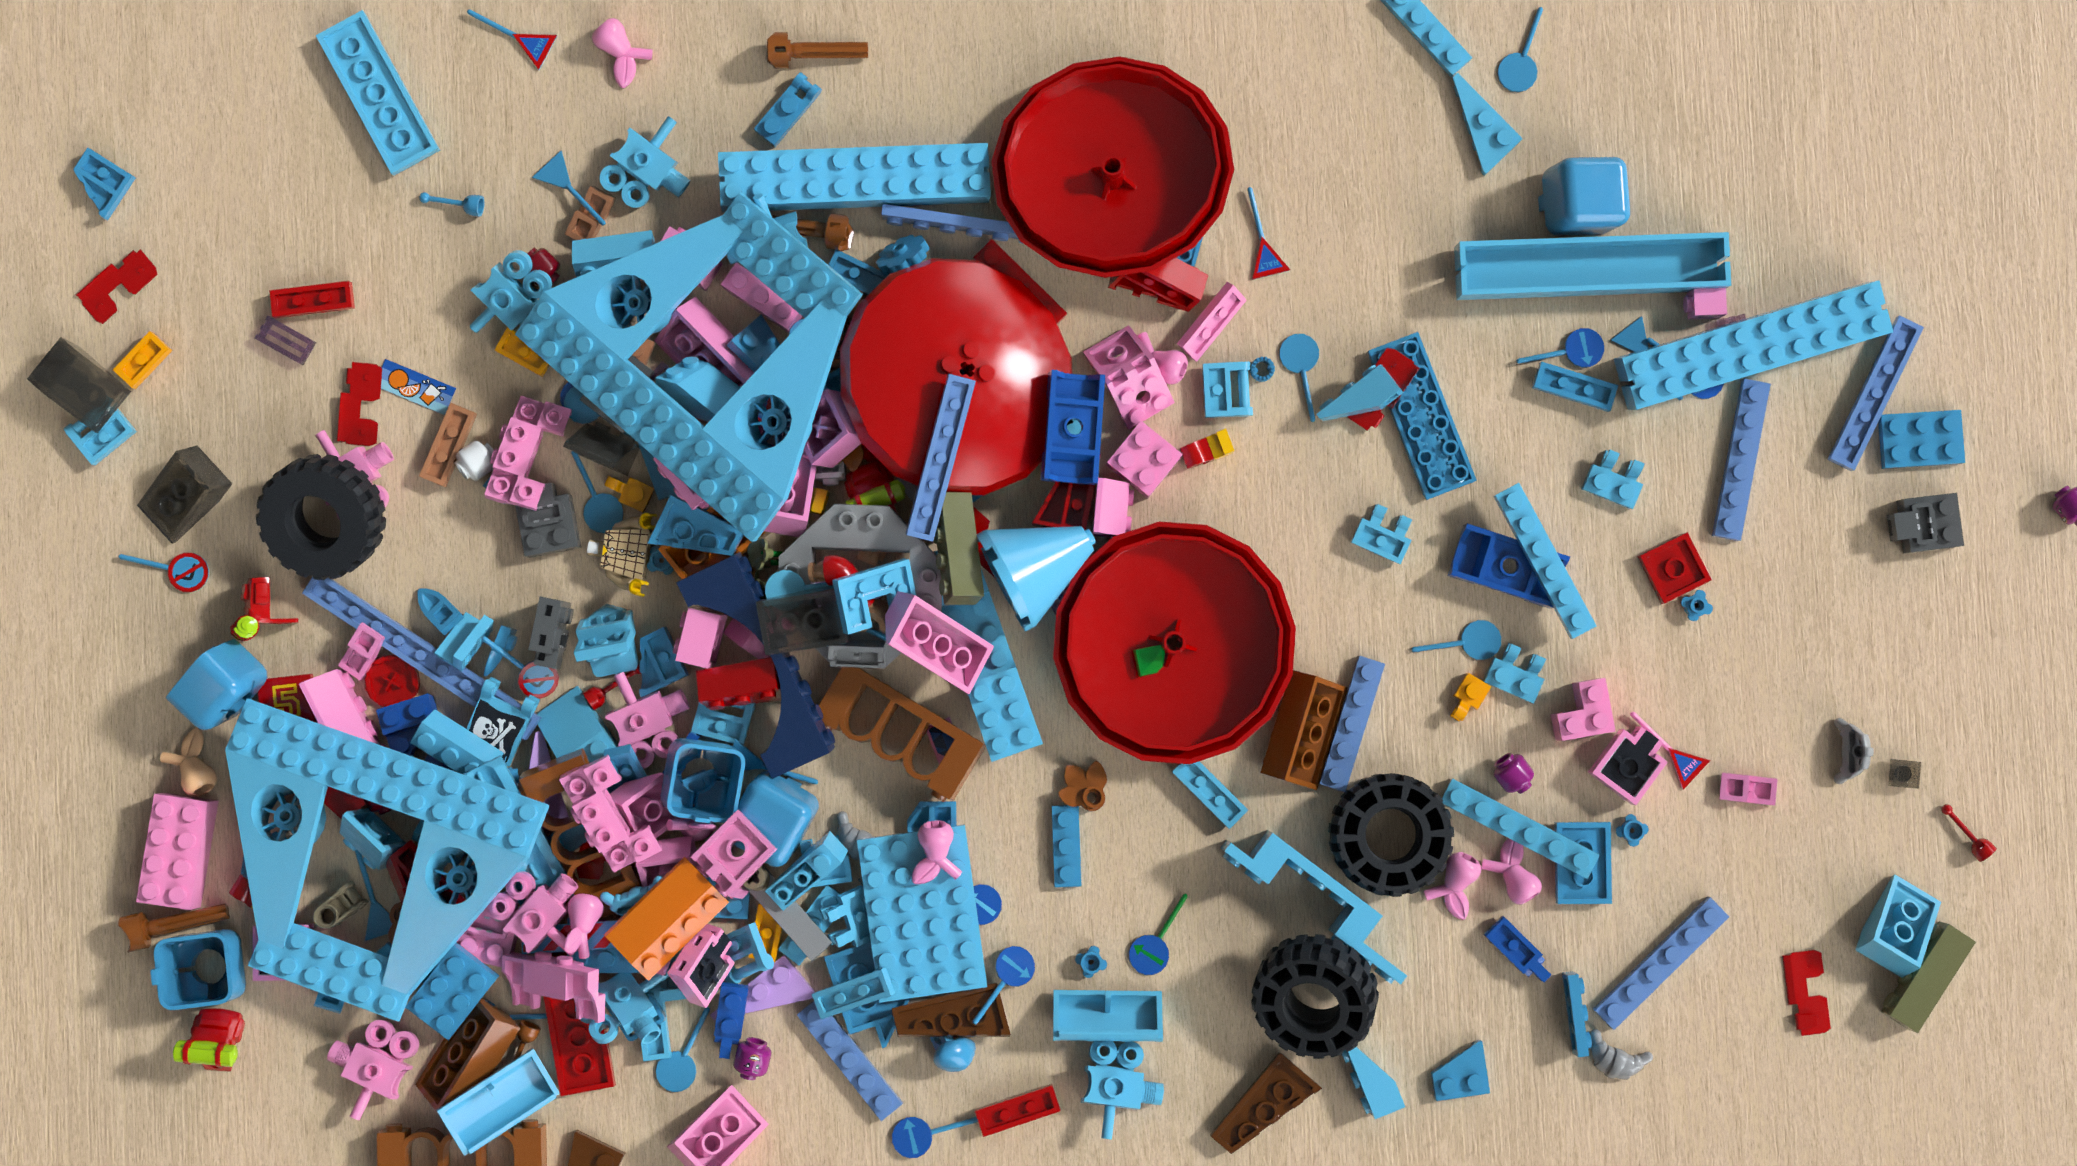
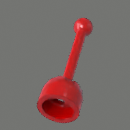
M638 663L635 670L625 674L627 679L635 674H641L640 663ZM614 681L604 689L591 687L584 691L583 694L591 707L596 710L605 703L606 693L617 687L618 684Z
M1945 804L1942 806V813L1949 815L1973 842L1971 850L1979 862L1986 860L1997 850L1988 839H1977L1952 812L1953 808L1951 805Z

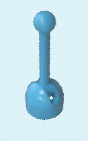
M426 192L421 193L419 196L422 203L431 201L463 206V210L467 214L476 217L482 216L485 206L484 197L481 195H468L463 201L434 197Z

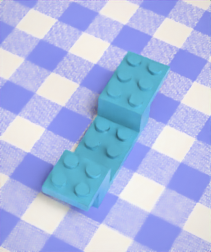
M981 569L984 597L976 605H944L942 596V613L994 646L970 694H968L991 762L1042 745L1043 742Z
M1267 830L1249 855L1245 854L1228 840L1221 846V849L1225 851L1222 857L1237 868L1240 864L1247 869L1244 873L1259 885L1262 881L1269 884L1284 863L1300 875L1305 871L1310 875L1307 878L1310 883L1322 891L1325 888L1331 891L1329 897L1344 907L1328 929L1333 933L1331 939H1339L1343 941L1344 945L1351 946L1357 950L1360 958L1366 959L1370 966L1372 963L1376 965L1375 972L1390 984L1394 980L1402 984L1405 980L1406 974L1363 943L1380 921L1382 915L1274 833Z

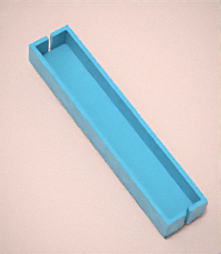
M988 143L718 152L720 206L722 213L726 212L738 193L745 194L753 202L755 195L763 194L769 211L882 207L883 204L914 206L989 203L991 197L990 172H988Z
M1729 232L1459 241L1454 247L1455 271H1460L1455 276L1456 300L1681 293L1701 288L1727 289L1731 286L1730 262H1724L1717 266V262H1722L1730 256Z
M1880 280L1865 282L1613 358L1619 381L1633 380L1634 385L1621 387L1627 409L1638 410L1893 333L1888 310L1881 308V305L1886 304Z

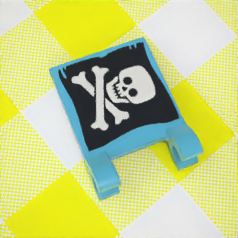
M490 677L483 684L480 698L466 729L504 753L502 758L509 767L540 699L529 695V697L525 698L521 709L494 697L501 681Z

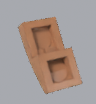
M590 186L584 200L605 221L616 198L595 186ZM581 205L579 210H575L565 235L575 240L595 238L602 225Z

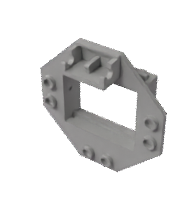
M834 504L779 555V571L791 570L799 574L804 580L805 585L815 584V582L812 583L809 580L808 564L811 562L816 563V549L910 553V566L916 596L942 612V596L939 592L941 575L940 570L936 567L937 555L922 539L905 534L907 524L890 506ZM815 589L806 590L805 598L797 608L789 611L779 610L830 663V666L884 669L901 654V652L886 644L885 640L867 632L858 631L849 637L842 638L827 632L822 624V620H815ZM872 622V629L886 635V631L883 632L879 629V623Z

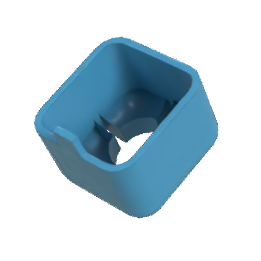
M232 639L216 647L213 646L200 655L168 693L166 699L195 727L200 730L212 729L236 717L242 711L246 699H252L265 684L268 678L267 670L236 639Z
M687 738L674 740L670 744L660 795L662 805L676 817L693 819L695 822L710 823V821L725 823L738 810L745 770L743 754L728 744ZM703 749L702 757L712 763L714 774L727 777L728 781L713 778L712 783L707 788L696 791L693 806L694 792L684 786L682 776L677 774L676 771H683L688 762L699 759Z
M223 929L178 935L161 940L154 948L155 968L150 970L152 985H157L159 1002L167 1010L219 1005L239 998L245 991L246 978L242 942L239 934L233 930ZM206 949L220 953L226 964L223 977L214 984L201 980L196 970L180 972L179 968L195 966L198 955Z

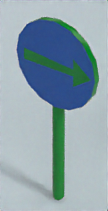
M1187 894L1182 895L1158 936L1143 935L1132 943L1129 950V960L1133 968L1139 973L1154 975L1166 967L1169 960V950L1162 938L1186 901Z

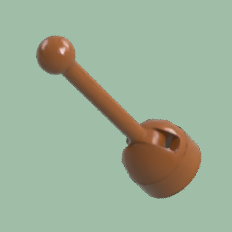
M526 1020L520 1021V1030L517 1036L521 1042L513 1060L521 1056L526 1043H531L538 1037L541 1028L537 1024Z

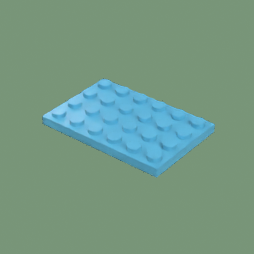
M965 824L951 826L954 836L946 857L962 871L956 880L941 868L939 874L930 882L924 884H914L912 882V873L915 866L927 857L918 840V831L857 839L874 968L876 971L886 967L895 991L894 994L879 999V1003L987 987Z

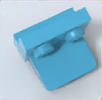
M605 604L589 615L587 619L580 620L575 631L578 638V643L574 650L577 662L584 660L590 662L593 674L596 677L618 674L623 671H633L637 668L639 661L634 639L636 630L632 610Z

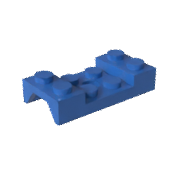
M1058 370L1048 372L1046 394L1048 406L1044 453H1042L1041 481L1086 485L1098 483L1105 375L1069 374ZM1069 420H1077L1080 423L1081 430L1079 434L1074 435L1068 431L1067 423Z
M1468 523L1463 525L1447 576L1497 590L1549 609L1553 608L1517 539ZM1557 552L1563 565L1566 567L1570 556ZM1507 558L1513 559L1517 565L1515 572L1512 574L1506 573L1503 569V562Z
M427 693L376 710L382 734L386 736L390 749L414 757L418 747L411 744V740L421 722L434 709L438 711L433 695ZM427 754L424 760L454 771L429 754Z

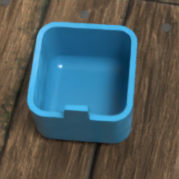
M1566 158L1544 172L1542 176L1543 194L1538 197L1539 212L1545 211V224L1550 233L1558 236L1605 234L1624 225L1629 220L1630 200L1627 166L1621 158Z
M764 771L750 782L739 801L738 810L777 848L765 863L773 867H780L786 864L796 852L818 812L819 802L813 794L801 788L802 784L790 777L785 779L781 776L772 779L769 772ZM741 841L733 844L745 851V846Z

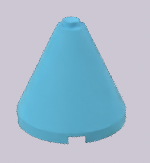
M1082 526L984 530L977 534V541L983 546L981 548L983 555L1025 632L1036 627L1094 551L1092 545L1096 543L1089 529L1084 531Z

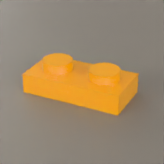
M507 327L494 351L543 377L550 365L515 335L516 331H511Z
M149 331L118 363L113 371L131 388L137 389L173 350L155 333Z
M759 903L755 923L766 952L776 962L782 928ZM753 953L748 958H754Z

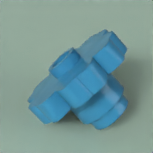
M922 235L902 237L895 244L886 246L879 253L880 258L876 261V264L884 276L921 263L927 257L926 252L930 248Z

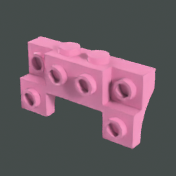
M520 396L513 417L510 418L508 425L504 424L501 429L499 439L502 442L500 448H495L492 453L490 464H493V472L484 494L485 498L537 511V505L545 484L528 479L544 435L543 431L564 436L572 409L547 401L542 403Z
M607 754L600 759L580 767H575L560 775L559 781L573 803V809H571L573 818L578 824L582 823L587 831L585 832L587 842L591 847L595 846L599 853L602 852L612 871L616 872L635 861L639 863L662 851V846L657 842L649 824L630 833L628 824L606 789L622 779Z
M516 952L502 955V972L510 983L513 1005L522 1004L530 1006V1009H536L540 1007L541 996L564 1001L574 998L576 1019L595 1020V1023L605 1021V994L598 992L599 969L585 967L584 962L574 961L571 956H551V952H536L535 956Z

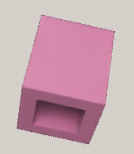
M1701 288L1689 291L1683 301L1684 312L1688 313V320L1720 319L1727 315L1726 288Z

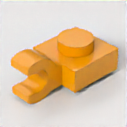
M608 476L604 486L621 493L619 502L642 513L645 512L655 491L654 488L631 477L627 484Z
M1466 673L1453 695L1459 699V702L1450 717L1460 722V720H1464L1470 707L1478 710L1491 686L1472 674Z

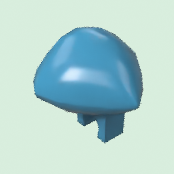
M930 1037L935 1048L933 1061L939 1069L947 1072H959L965 1070L971 1064L976 1050L973 1040L967 1037H960L955 1040L953 1037Z

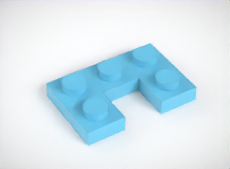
M905 558L832 580L843 634L848 635L872 627L867 600L886 595L888 606L890 607L898 591L916 596L910 561Z

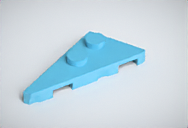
M1457 73L1452 78L1454 90L1462 106V115L1468 133L1472 137V146L1474 152L1476 151L1481 165V173L1485 176L1523 138Z

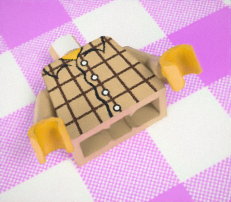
M643 513L641 516L630 517L614 524L612 530H606L604 541L590 539L587 547V555L601 557L600 568L605 569L607 578L619 588L630 591V593L640 597L645 596V594L640 592L641 586L644 584L649 585L646 577L651 544L647 543L653 533L651 530L655 528V526L651 525V519L657 517V514Z

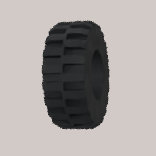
M319 454L308 455L304 459L298 458L276 472L273 478L268 480L263 486V494L258 497L256 505L257 509H260L259 513L256 514V524L261 529L259 535L262 542H266L269 548L268 552L272 557L280 560V564L286 569L295 570L297 575L305 578L311 575L315 580H325L329 576L333 579L342 577L347 572L351 573L371 557L375 552V548L380 545L383 539L381 532L386 528V518L383 517V512L386 509L384 501L379 499L378 494L380 491L375 484H371L367 479L369 476L363 470H357L354 468L355 464L346 459L343 462L339 461L338 457L327 454L321 458ZM305 496L321 498L335 509L341 526L339 537L322 536L308 525L303 514V500Z
M1395 773L1371 775L1369 778L1361 779L1354 783L1351 789L1346 790L1341 795L1338 805L1334 806L1332 811L1333 817L1328 827L1330 850L1333 852L1337 866L1349 880L1359 887L1381 896L1400 897L1407 893L1413 894L1420 891V888L1432 884L1435 881L1436 875L1439 872L1442 873L1447 866L1445 862L1448 855L1451 856L1453 851L1451 841L1452 837H1454V827H1451L1450 823L1451 814L1442 803L1443 800L1438 793H1435L1430 789V786L1422 781ZM1385 809H1397L1407 814L1416 830L1415 842L1411 850L1405 856L1396 860L1379 858L1370 850L1366 841V828L1370 819Z
M1308 934L1297 935L1296 939L1293 940L1287 938L1281 941L1279 946L1270 949L1266 958L1262 960L1252 987V1009L1254 1012H1257L1255 1018L1261 1028L1264 1027L1265 1034L1272 1041L1275 1040L1279 1043V1047L1286 1051L1291 1050L1301 1057H1305V1055L1313 1056V1059H1323L1325 1056L1336 1057L1342 1055L1344 1050L1348 1052L1357 1047L1358 1042L1363 1041L1368 1035L1369 1029L1373 1024L1379 998L1377 979L1373 973H1370L1371 966L1367 960L1361 959L1359 952L1353 947L1344 945L1343 941L1336 938L1334 940L1325 938L1326 935L1315 934V936H1308ZM1305 983L1317 984L1328 989L1336 997L1339 1004L1328 1009L1312 1008L1298 1000L1291 988Z

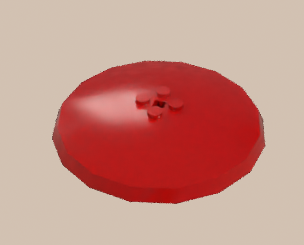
M1121 56L1073 63L1033 85L1004 119L991 161L997 205L1020 242L1058 268L1103 278L1153 271L1193 249L1222 214L1235 170L1228 127L1205 92L1164 65Z
M931 258L889 274L857 306L840 348L841 398L860 442L894 476L917 486L947 374L976 381L946 491L967 492L972 495H986L1025 479L1042 462L1048 400L1046 399L1048 372L1058 370L1072 374V356L1054 314L1020 279L979 260ZM961 369L965 372L963 376L960 373Z
M1159 521L1114 536L1084 562L1072 578L1056 610L1053 659L1068 704L1100 740L1141 761L1193 764L1235 750L1272 718L1293 676L1296 626L1281 582L1250 546L1208 525ZM1172 636H1176L1177 642L1181 643L1179 648L1175 647V651L1170 650V645L1166 644L1167 639H1171ZM1162 645L1165 651L1163 667L1157 673L1138 677L1133 650Z

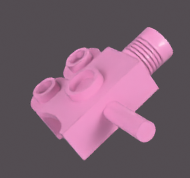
M325 430L315 435L326 455L337 456L338 460L342 462L345 459L355 464L354 468L359 471L363 470L369 476L367 479L371 484L382 477L378 469L394 460L391 450L384 442L377 444L367 451L364 446L356 447L340 457ZM376 485L380 491L378 494L379 499L384 501L386 507L389 502L388 492L384 487Z
M624 671L614 675L626 705L608 712L605 718L615 725L619 733L620 741L618 746L630 744L636 756L637 751L640 749L646 752L645 758H639L638 756L637 758L643 769L647 768L652 764L655 754L661 758H667L669 747L662 746L661 741L663 739H669L671 743L679 739L676 733L671 730H665V728L673 724L672 716L690 709L688 700L682 689L662 697L658 690L640 699H636ZM652 735H655L652 740V745L646 741H641Z
M525 871L517 872L506 884L507 892L498 893L488 905L491 916L497 920H510L502 930L518 936L525 944L528 954L535 951L547 936L563 949L566 937L555 927L568 913L566 901L578 889L577 883L568 875L562 873L550 887L544 884L535 891L536 882L534 877ZM516 882L522 884V891L516 889ZM526 898L524 903L518 908L517 900H523ZM499 902H502L505 905L504 911L499 910Z
M376 1020L368 1025L365 1032L369 1045L356 1043L355 1047H352L337 1040L331 1046L327 1060L344 1068L341 1074L342 1077L363 1086L350 1114L351 1118L361 1119L373 1091L389 1099L399 1098L398 1087L405 1073L413 1068L412 1065L403 1062V1060L413 1057L419 1049V1040L414 1033L400 1031L395 1034V1028L389 1021ZM381 1029H384L386 1032V1035L383 1039L379 1037V1031ZM405 1040H408L410 1044L407 1050H404L402 1047ZM389 1046L390 1052H391L392 1054H390V1053H388V1052H386V1051H384V1050H382V1049H380V1048Z

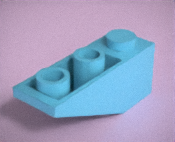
M1381 364L1377 367L1372 365L1362 373L1363 378L1356 384L1354 382L1347 384L1341 390L1342 394L1335 400L1331 398L1319 407L1321 411L1316 415L1322 421H1328L1381 410L1404 392Z
M829 831L783 872L765 892L784 911L843 862L848 850Z
M1358 1047L1348 1052L1346 1050L1343 1051L1342 1057L1345 1063L1350 1062L1354 1071L1350 1073L1352 1082L1356 1089L1361 1088L1364 1095L1360 1101L1366 1114L1371 1113L1374 1119H1378L1405 1108L1396 1082Z

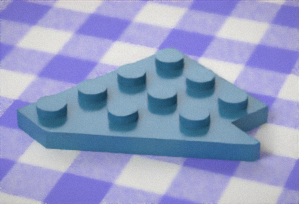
M871 941L859 947L853 946L824 956L833 985L875 971ZM910 998L880 1003L879 1000L842 1012L849 1035L875 1026L881 1046L885 1048L895 1030L891 1009L907 1005Z

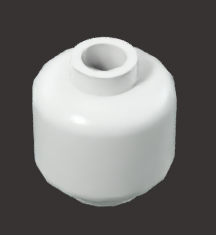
M473 441L458 451L456 454L457 461L454 462L455 466L466 480L471 478L477 481L493 470V464H490V460L494 450L488 443L483 445L479 441Z

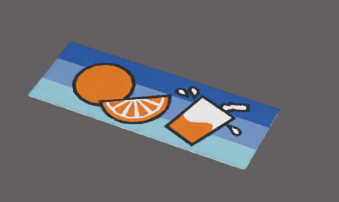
M385 359L382 365L381 389L443 415L446 414L455 393V387Z

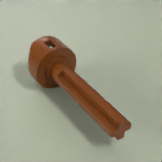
M774 32L767 39V62L776 69H788L791 57L795 59L868 58V42L791 43V40L788 39V32ZM775 49H785V52H775Z
M831 213L827 223L797 219L798 224L796 228L800 235L825 238L826 248L830 250L844 251L851 248L854 230L849 224V218L846 215Z
M225 903L150 921L147 920L143 912L120 917L118 926L127 934L130 941L127 951L129 953L149 948L152 936L227 920L230 918L228 905L226 906Z

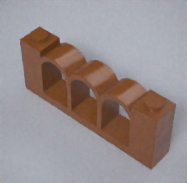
M842 667L819 704L823 713L822 721L826 729L829 728L831 731L832 729L842 730L844 735L857 742H871L874 752L882 759L891 762L903 761L906 772L915 779L929 781L927 787L932 789L931 795L942 802H945L946 799L955 800L986 748L985 743L859 667ZM868 686L890 699V702L870 733L864 736H857L849 726V718ZM900 705L923 720L906 748L897 755H888L881 746V736ZM930 725L955 740L938 768L928 775H922L913 766V755Z
M581 748L522 772L519 779L520 782L518 783L521 795L544 803L550 796L565 791L559 781L560 775L575 767L590 763L584 749ZM548 813L546 814L542 826L550 831H554L551 841L552 853L557 860L569 865L567 875L578 885V889L573 894H589L600 899V895L603 892H609L615 896L616 894L622 895V893L629 892L631 888L637 886L643 887L635 862L620 869L621 875L599 884L585 885L580 882L575 876L574 870L576 867L601 857L603 854L602 852L599 853L595 846L579 852L565 849L560 843V834L582 823L578 824L572 815L560 819L554 818ZM604 902L603 914L599 919L614 914L610 910V906Z
M537 1119L522 1120V1124L515 1128L511 1127L501 1134V1136L509 1139L513 1145L514 1166H547L546 1123L538 1124ZM401 1123L387 1124L386 1128L377 1133V1166H412V1144L416 1138L420 1137L429 1139L436 1146L438 1166H450L449 1148L453 1138L450 1133L445 1136L436 1128L425 1127L411 1134V1127L402 1128ZM488 1143L475 1151L476 1166H488Z

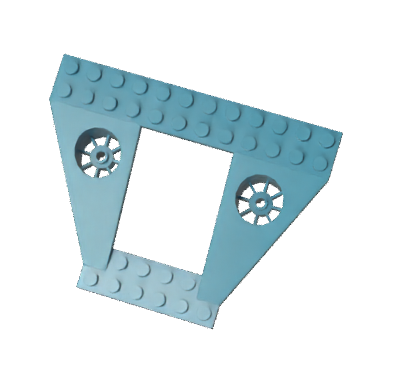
M738 193L723 215L544 291L515 335L751 542H755L788 499L805 444L812 432V423L847 316L863 294L745 194ZM728 253L805 319L704 426L628 359L650 335L660 332L669 324L674 310ZM640 279L644 280L647 284L644 290H641ZM633 282V290L629 291L626 286ZM623 293L626 295L624 298V303H622ZM622 307H625V310L628 312L625 317ZM634 316H637V324L632 326L629 322ZM770 398L771 409L767 410L763 404ZM778 398L786 403L782 410L779 409ZM760 411L763 413L762 422H758ZM758 425H762L763 429L766 431L763 434V436L760 433ZM783 432L787 434L784 439H782ZM771 435H775V446L766 442Z
M247 698L225 748L258 934V942L248 966L389 1019L400 1021L412 992L529 859L549 805ZM328 787L424 821L389 957L294 923L313 844L324 831L326 823L324 800ZM294 793L295 796L292 803H287L284 796ZM279 801L281 806L276 811L272 810L275 803ZM271 812L274 814V822L269 824L268 820ZM278 827L280 831L275 840L270 830ZM291 830L292 836L284 840L287 831ZM467 854L468 857L464 866L458 865L456 857ZM451 861L453 868L448 873L443 872L447 863ZM472 862L475 863L476 870L473 872L470 869ZM441 874L447 876V884L440 887ZM448 889L453 891L449 903L441 894ZM464 893L467 900L456 904L459 894Z

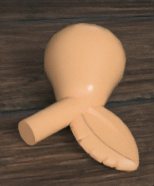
M197 727L192 729L183 739L181 755L162 752L160 756L162 763L180 766L181 787L189 796L204 795L211 791L217 783L216 772L198 758L203 747L204 737L202 730Z

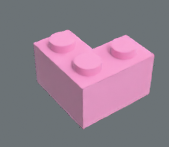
M1606 678L1572 683L1577 709L1550 714L1555 741L1615 732Z

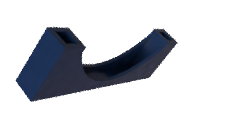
M739 552L676 583L688 607L692 605L708 607L736 619L758 637L774 662L781 688V711L773 740L769 747L760 754L773 779L829 754L835 748V738L829 728L826 729L822 721V710L818 704H814L810 696L812 692L808 682L805 679L802 680L799 674V663L794 655H790L786 647L788 645L787 638L783 631L778 630L774 622L776 620L775 613L770 606L766 605L762 597L764 592L760 583L754 581L751 575L752 567L749 560Z

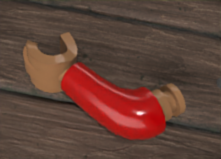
M836 555L825 556L824 560L818 562L817 565L815 562L808 564L809 580L814 583L819 579L821 582L825 581L829 586H833L832 580L858 572L847 559ZM873 598L867 600L870 617L875 619L879 623V629L885 632V614L889 609L888 603L882 599Z

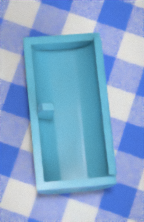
M1054 990L1053 1041L1163 1042L1162 991Z
M531 1048L436 1111L465 1156L468 1153L472 1154L556 1099L560 1092L537 1053Z

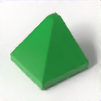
M1162 645L1133 650L1138 677L1157 673L1163 667L1165 651Z

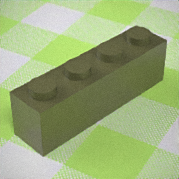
M946 492L933 540L937 544L938 550L936 567L940 570L941 575L939 592L943 596L944 605H976L984 597L972 494L967 492Z
M1939 921L1937 924H1934L1920 969L1903 978H1898L1899 984L1894 992L1889 993L1883 1002L1884 1008L1881 1012L1906 1029L1919 1033L1976 941L1948 923Z

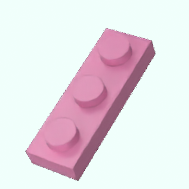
M1226 282L1178 341L1177 345L1191 359L1197 362L1247 301L1233 284Z

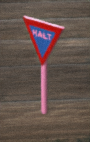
M1635 712L1630 713V716L1644 729L1663 742L1662 746L1670 753L1683 790L1711 761L1672 749Z

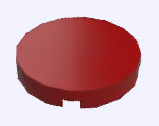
M387 655L375 660L365 676V689L370 699L382 707L415 698L420 687V674L418 670L396 655Z

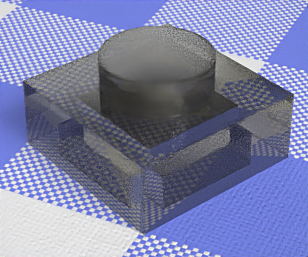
M1890 759L1888 786L1919 789L1921 762Z

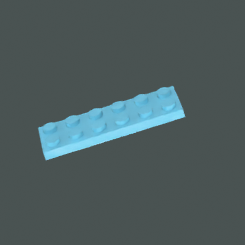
M363 10L316 35L393 176L441 151Z

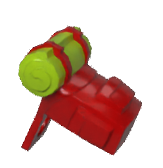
M880 461L862 465L854 472L851 471L845 475L846 481L844 485L850 498L846 501V504L890 506L897 513L894 505L905 499L906 489L898 479L895 480L893 474Z
M270 577L248 578L246 584H242L240 594L241 601L245 602L243 616H240L230 626V634L237 640L248 641L258 633L259 624H297L299 622L298 618L270 619Z
M221 1008L201 1009L193 1021L190 1039L178 1040L173 1048L174 1061L188 1065L191 1063L202 1064L204 1069L231 1072L238 1056L236 1043L241 1041L245 1027L243 1015L239 1012Z

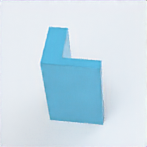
M465 612L464 618L454 626L434 652V655L462 672L484 643L482 637L488 638L493 631V620L486 615L479 620Z

